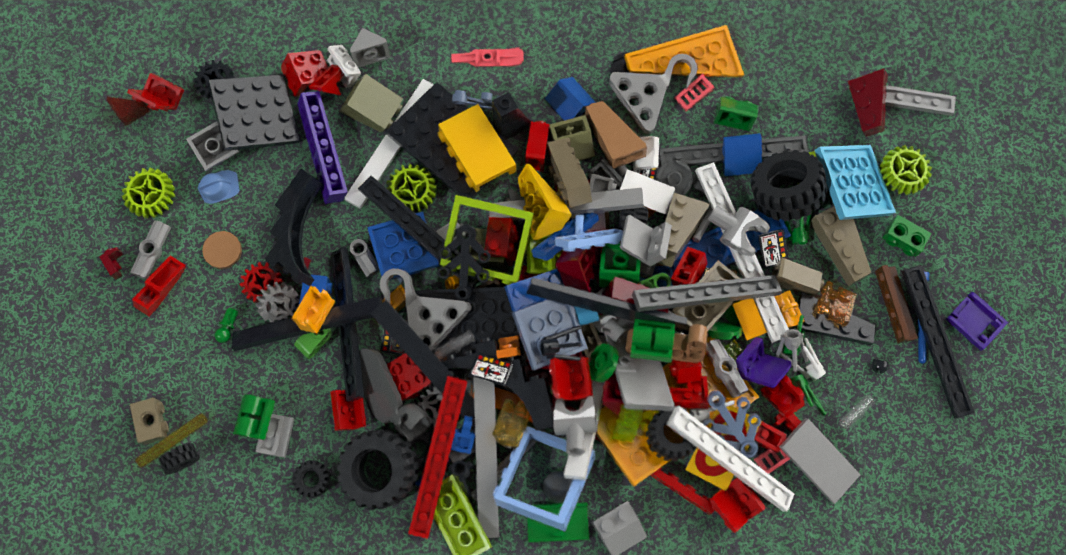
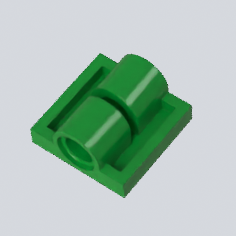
M635 319L630 357L671 362L675 324Z
M245 394L233 434L265 440L275 401Z

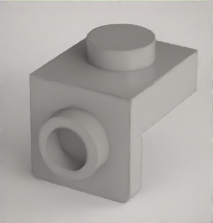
M592 174L590 180L591 193L616 190L617 184L614 183L613 178Z

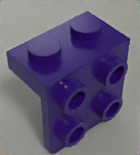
M755 337L736 359L738 372L742 379L771 388L776 387L792 367L791 361L766 355L764 353L763 339Z

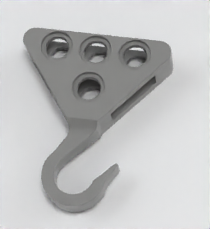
M687 54L675 55L670 60L663 75L613 72L610 75V87L645 134H652L655 129L665 91L670 83L673 66L678 62H684L690 67L686 90L697 73V64L691 56ZM624 84L628 87V90L622 91L618 86ZM651 89L654 94L647 95L644 90ZM636 99L639 104L633 106L629 100ZM647 114L649 116V120H642L640 118V115Z
M401 269L386 271L380 280V289L385 300L387 299L391 304L388 286L390 279L395 275L401 276L405 284L408 324L422 340L426 337L429 338V348L432 351L471 311V304L466 301L419 297L415 293L412 278L406 271ZM455 308L457 310V317L451 319L450 311ZM426 309L430 312L427 320L423 318V312ZM439 323H442L444 330L439 334L436 327Z

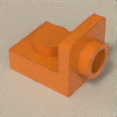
M518 336L505 337L498 340L500 350H496L497 359L521 355Z

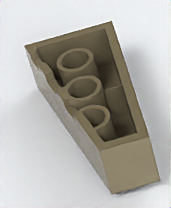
M569 137L547 142L551 166L548 167L551 178L553 177L554 185H557L562 200L566 201L569 207L591 203L590 184L583 169H581L579 159H576L575 150L571 147Z
M673 194L664 223L667 222L672 225L667 255L664 260L658 262L659 264L668 267L673 266L683 248L688 244L690 238L704 219L710 206L709 203L681 194Z
M835 206L814 216L810 221V225L848 287L871 274L854 219L839 220Z

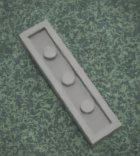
M886 85V106L949 116L954 114L955 96Z

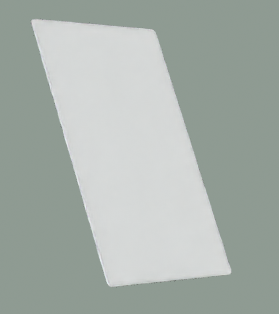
M627 169L620 190L642 188L644 206L667 214L675 188Z

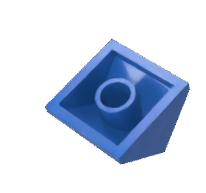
M573 77L560 79L545 97V100L564 121L580 117L585 113L587 106L596 103Z

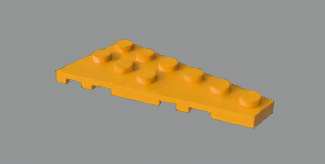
M727 25L624 55L629 73L663 75L670 60L675 55L687 54L697 64L695 76H700L701 74L715 77L744 76ZM678 62L673 66L671 75L689 76L690 67L684 62Z

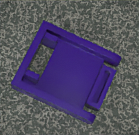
M970 292L968 297H965L952 311L951 315L946 318L953 327L980 351L984 350L1008 324L1002 316L974 292ZM991 324L996 329L988 337L981 334Z

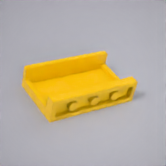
M479 104L438 124L439 132L437 134L441 142H446L451 158L455 157L458 170L461 173H465V180L470 188L473 187L476 192L480 191V186L506 172L511 175L516 172V163Z

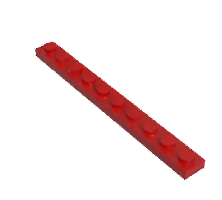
M552 394L553 404H554V408H555V403H556V400H557V399H556V397ZM571 406L565 407L569 411H577ZM595 435V439L601 442L597 435ZM662 467L650 475L708 515L714 512L710 498L705 495L700 497L695 493L696 489L688 484L682 485L678 482L679 478L670 472L666 474L661 471Z

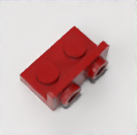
M787 375L782 378L776 387L765 386L761 389L762 395L785 418L805 406L803 391L798 386L795 387Z

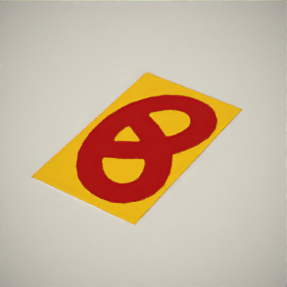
M732 405L727 406L726 408L731 416L736 420L738 408ZM716 410L712 417L714 423L728 425L720 412ZM747 413L742 428L745 437L750 425L747 421L749 416ZM757 418L751 419V423L757 422ZM709 423L707 428H711L712 423ZM714 432L716 435H722L725 440L739 442L734 435ZM746 445L744 449L747 450L750 445ZM696 448L685 469L725 491L734 476L699 448Z

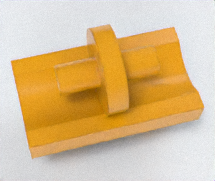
M789 290L779 296H774L788 328L798 325L800 315L802 314L791 291Z

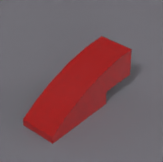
M170 255L144 282L145 286L132 299L133 306L150 317L179 280L186 265Z

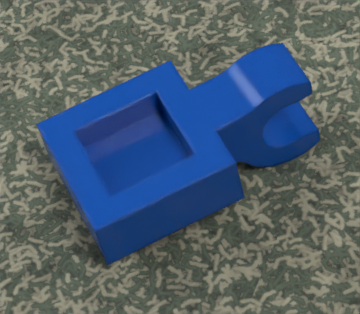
M465 415L462 430L455 429L451 450L471 454L475 439V433L470 432L473 417Z

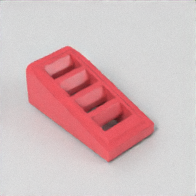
M701 74L688 86L687 90L685 88L674 99L687 112L714 90V86ZM701 83L706 90L703 91L698 84ZM694 87L701 93L699 96L693 90ZM688 92H690L695 97L694 100L690 98V96L687 94ZM683 96L690 102L688 105L681 99Z
M780 448V452L784 457L782 459L779 458L776 452L767 449L754 458V460L762 470L769 474L790 460V458ZM772 453L777 463L774 464L768 454ZM765 457V459L771 466L770 468H767L765 466V464L761 460L762 458Z

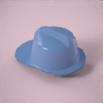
M225 170L205 175L198 185V190L204 202L213 204L237 195L239 192L237 173Z

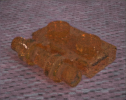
M827 281L821 290L822 296L817 302V312L819 314H824L825 311L829 312L828 319L847 326L857 294L842 287L834 291L832 288L833 283Z

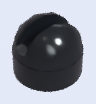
M873 359L872 369L875 373H878L879 369L880 374L886 372L889 362Z

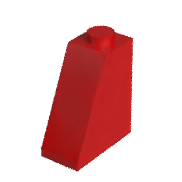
M544 121L531 122L525 156V165L528 163L536 171L544 172L550 125Z

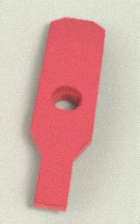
M520 48L475 49L469 53L451 54V63H469L475 67L518 66L524 61V52ZM489 54L491 58L485 59L484 56Z

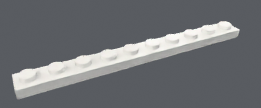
M714 162L697 168L695 172L712 210L719 206L735 215L736 211ZM730 248L743 278L765 276L755 253L753 256H746ZM775 297L753 298L771 342L780 341L781 335L789 330Z

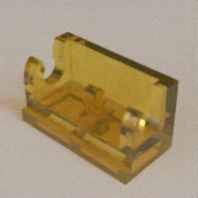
M505 399L492 433L501 445L519 447L530 417L526 406L520 401L516 405L511 399Z

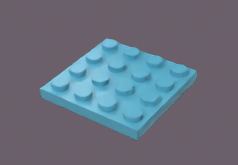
M871 145L825 146L815 149L818 160L823 164L826 184L839 220L890 216L896 213Z

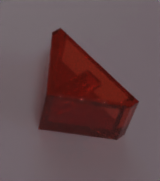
M107 96L106 100L125 126H128L149 112V108L144 102Z

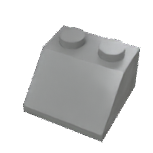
M217 121L186 139L205 171L239 153L238 150L224 151Z
M628 501L592 522L610 555H619L647 537L639 518Z

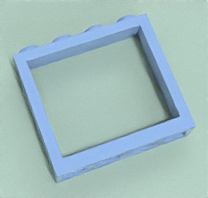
M527 426L525 431L521 432L518 437L519 444L516 450L513 449L511 452V462L508 468L505 467L502 472L500 486L497 485L494 490L493 497L497 506L565 531L586 480L573 479L559 515L505 496L530 439L566 452L565 439L539 430L536 431L534 428ZM593 449L590 457L586 479L595 460V450Z

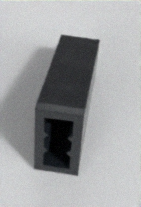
M510 92L492 100L493 127L505 139H509L530 128L531 118Z

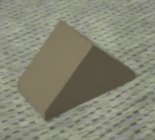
M593 323L583 325L581 328L588 349L583 350V353L588 358V362H591L592 358L590 356L593 350L602 344Z

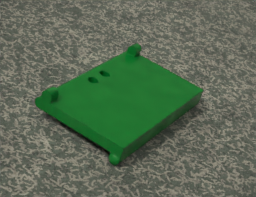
M563 503L531 506L559 515ZM576 503L565 531L527 517L528 543L589 540L588 503Z

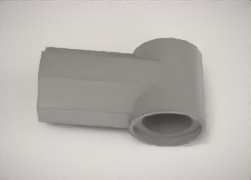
M361 239L351 242L350 251L365 276L369 278L376 275L380 269L367 244ZM358 246L364 247L362 253H355V249Z
M613 317L605 323L602 331L618 344L627 336V332L634 328V322Z

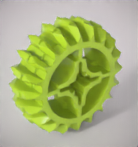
M906 145L901 148L898 146L890 150L883 157V161L880 164V167H882L880 172L884 175L882 177L883 180L888 181L886 186H893L891 191L898 189V194H902L903 191L905 195L915 194L929 183L932 167L928 166L930 160L924 159L926 154H919L920 149L914 151L913 146L909 148ZM911 167L909 170L901 173L904 169Z
M409 164L408 169H405L402 165V171L395 169L396 175L390 174L391 180L386 182L387 186H389L386 189L413 212L414 209H417L418 213L421 212L420 207L422 206L424 209H427L426 203L432 204L433 200L431 198L436 197V193L433 191H436L437 187L434 185L435 179L431 178L432 174L430 172L426 173V168L420 170L418 164L415 168H412V165ZM410 177H417L423 181H414ZM404 179V185L399 187L398 190H396L398 184ZM408 183H410L411 187L414 189V190H413L414 195H413L412 192L408 189V188H409ZM426 188L424 195L418 199V193ZM399 197H409L412 201H405Z
M142 168L141 173L135 171L136 176H129L130 182H124V185L127 187L122 189V192L125 194L122 196V199L126 201L124 203L125 206L138 217L143 215L144 218L148 219L149 215L155 218L156 212L163 215L162 209L169 210L167 204H173V201L170 199L175 197V194L172 192L175 190V187L172 185L173 181L168 178L166 173H162L159 169L155 171L153 168H149L147 171ZM155 181L161 183L162 190L156 188ZM135 196L141 198V201H143L142 205L137 204Z

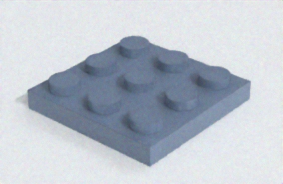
M548 299L512 312L532 370L550 364V359L542 356L540 350V341L544 340V336H551L579 326L573 306ZM581 329L554 339L558 340L559 344L582 343V346L560 349L556 354L570 356L588 349Z

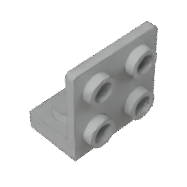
M628 215L624 225L620 248L647 265L652 266L666 258L672 225L665 222L652 229L633 216Z

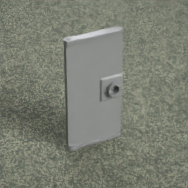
M605 334L607 344L616 347L618 351V363L614 373L618 380L624 407L627 409L673 411L675 405L661 361L631 358L630 354L625 350L627 336L623 341L616 344Z

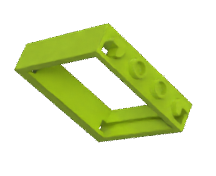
M456 195L444 246L449 245L453 241L461 204L525 219L513 275L486 269L490 273L488 280L494 281L495 278L502 279V283L508 285L518 282L534 213ZM444 249L443 255L448 256V251ZM441 258L440 265L446 266L450 262L449 258ZM460 264L452 271L456 272V269H460ZM469 265L468 275L475 276L476 272ZM480 273L483 275V279L487 278L485 273Z

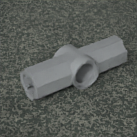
M160 221L153 222L146 239L139 245L140 252L131 269V274L142 279H148L156 260L162 255V246L171 229L169 225ZM154 247L151 253H147L149 248Z
M714 339L707 343L705 352L715 367V375L722 379L732 399L747 392L749 389L736 369L737 364L735 360L729 357L720 340ZM722 365H726L729 368V372L723 370Z

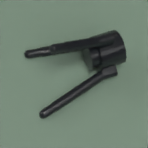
M579 325L551 336H544V340L540 341L542 356H546L547 359L558 358L580 361V357L556 353L563 348L582 346L581 342L559 344V341L554 339L580 330L582 326Z
M462 460L456 461L453 465L449 466L451 474H454L459 479L469 501L472 503L474 500L465 479L469 477L470 469L477 471V467L470 461L467 463Z

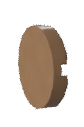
M226 231L210 235L205 240L202 248L206 262L217 269L232 267L233 264L239 261L242 254V245L238 238Z

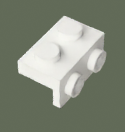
M343 45L329 46L328 51L331 55L327 61L330 65H338L344 73L341 82L345 88L352 87L361 74L360 70Z

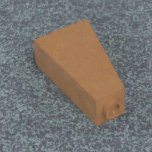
M603 101L592 103L586 107V119L608 163L613 169L646 157L647 145Z

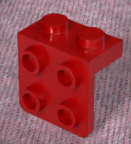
M318 50L288 53L281 65L282 73L285 74L288 86L294 96H300L307 85L314 82L328 69L322 53Z
M150 73L143 90L128 89L127 93L132 95L133 100L147 103V107L152 110L158 111L161 109L168 111L177 109L184 89L156 74Z
M489 217L484 248L491 253L492 257H504L508 266H513V261L517 259L515 244L519 243L520 233L517 232V226L514 225L512 218Z
M406 353L387 364L402 401L420 396L419 391L432 384Z
M582 357L580 361H565L558 358L550 359L549 372L552 375V392L556 399L573 402L586 399L587 396L594 397L587 357Z
M737 477L730 482L726 491L720 489L710 498L713 509L719 513L727 528L733 533L739 531L748 520L766 508L752 488Z

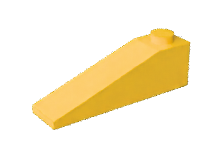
M527 163L518 177L521 197H524L525 200L523 210L534 213L530 235L533 240H538L562 230L572 214L565 202L537 171Z

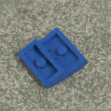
M760 133L723 137L724 176L751 174L756 170V166L762 163V139Z

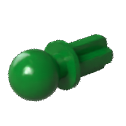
M228 308L222 322H219L222 327L217 329L214 334L216 341L219 343H225L230 339L229 329H234L233 324L238 314L237 310Z

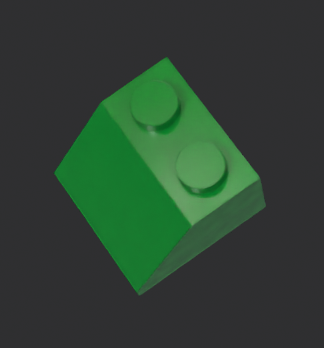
M720 97L714 124L750 131L757 119V105L752 104L750 101L734 100L732 97Z
M605 243V246H602L599 287L606 288L614 277L624 278L627 281L639 284L641 261L622 250L620 243Z

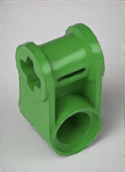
M328 328L323 330V335L319 332L317 334H304L296 340L294 346L307 359H310L331 338L332 331Z

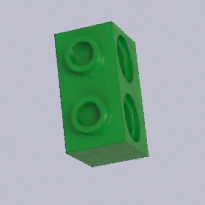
M897 215L890 222L882 238L886 240L888 245L897 246L902 249L904 254L916 257L923 251L932 233ZM894 230L899 231L900 236L896 235ZM911 239L916 241L917 246L911 242Z

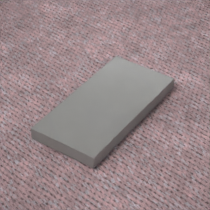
M805 418L779 446L831 503L835 504L860 476L858 471L808 418Z

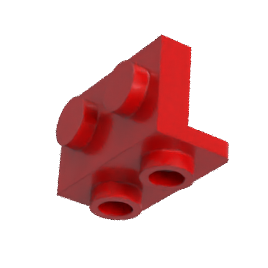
M345 390L331 391L335 431H350L366 427L363 398L347 402Z

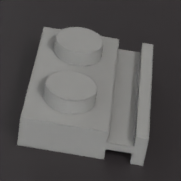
M272 414L265 440L258 439L255 452L285 458L294 418Z

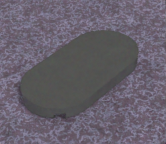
M372 348L362 349L359 353L365 398L375 418L382 423H390L389 419L394 412V408L400 409L402 407L401 395L380 352Z

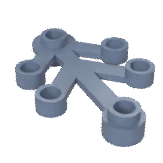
M456 90L452 96V103L461 105L479 104L481 109H492L493 94L482 92L480 100L468 97L465 91Z
M712 391L708 395V403L712 408L718 409L728 425L714 423L712 419H705L702 424L706 426L707 423H712V427L709 428L712 432L734 435L739 442L725 440L722 435L718 436L745 457L751 458L755 456L758 452V445L754 439L757 427L761 423L760 417L755 413L750 414L747 418L750 425L746 437L742 432L746 412L750 408L749 400L745 397L737 400L738 412L736 420H734L724 405L725 397L719 391ZM713 396H719L717 401H712ZM746 401V406L741 407V402ZM757 418V422L751 423V419ZM746 445H751L750 449L745 450L744 447Z

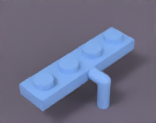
M576 215L575 235L555 237V246L562 247L564 251H575V248L590 249L592 245L602 247L605 246V243L619 244L623 231L608 229L585 233L583 232L584 215Z

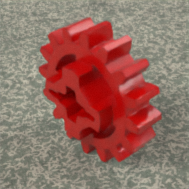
M258 262V267L251 264L250 271L248 269L244 270L247 275L241 276L244 282L240 283V286L245 288L242 290V293L247 295L246 298L249 301L253 299L254 303L259 302L257 296H262L254 294V292H261L262 289L266 291L268 284L271 286L275 282L278 284L284 282L279 278L282 274L269 268L270 264L267 262L265 266ZM259 277L263 280L264 288L260 286Z

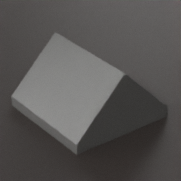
M362 28L350 48L353 61L358 68L391 58L386 39Z

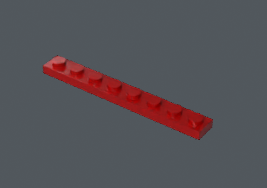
M451 376L447 377L408 533L410 535L427 539L429 537L468 380Z

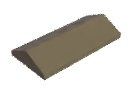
M718 260L698 283L741 278ZM734 301L675 307L672 313L687 318V325L684 327L686 331L689 332L690 326L694 324H701L707 328L708 332Z

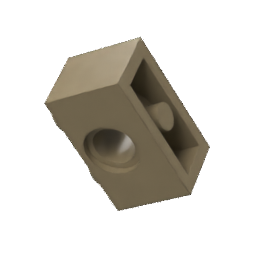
M150 398L130 404L138 443L145 445L167 438L169 427L167 422L163 420L162 413H165L162 402L156 398ZM154 416L153 424L148 426V419Z

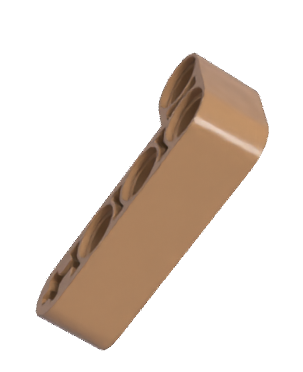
M694 324L690 326L688 335L675 333L672 360L695 363L703 361L707 344V328L701 324ZM633 329L627 332L625 350L629 354H631Z

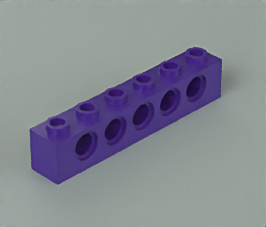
M320 92L301 93L297 105L318 180L323 184L321 192L324 203L343 202L348 191Z

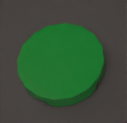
M715 322L707 333L709 337L714 339L730 340L733 336H736L738 339L742 336V328L731 323Z
M602 343L593 350L590 356L592 359L589 362L591 379L598 383L608 380L614 373L618 363L616 347Z

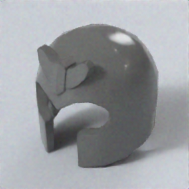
M406 404L400 409L394 408V412L389 419L390 422H394L397 431L407 441L421 436L428 430L431 423L424 410L416 404Z
M562 471L551 472L543 481V494L552 503L562 504L565 501L573 479L565 478Z

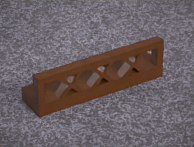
M883 265L875 273L897 344L917 340V333L896 267Z

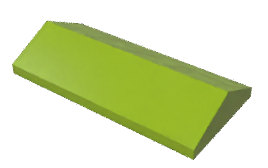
M452 474L442 481L434 518L453 555H479L492 546L457 478Z

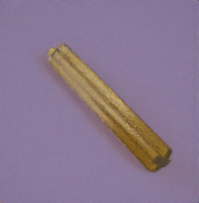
M200 413L135 459L136 463L140 467L146 466L208 422L207 417Z

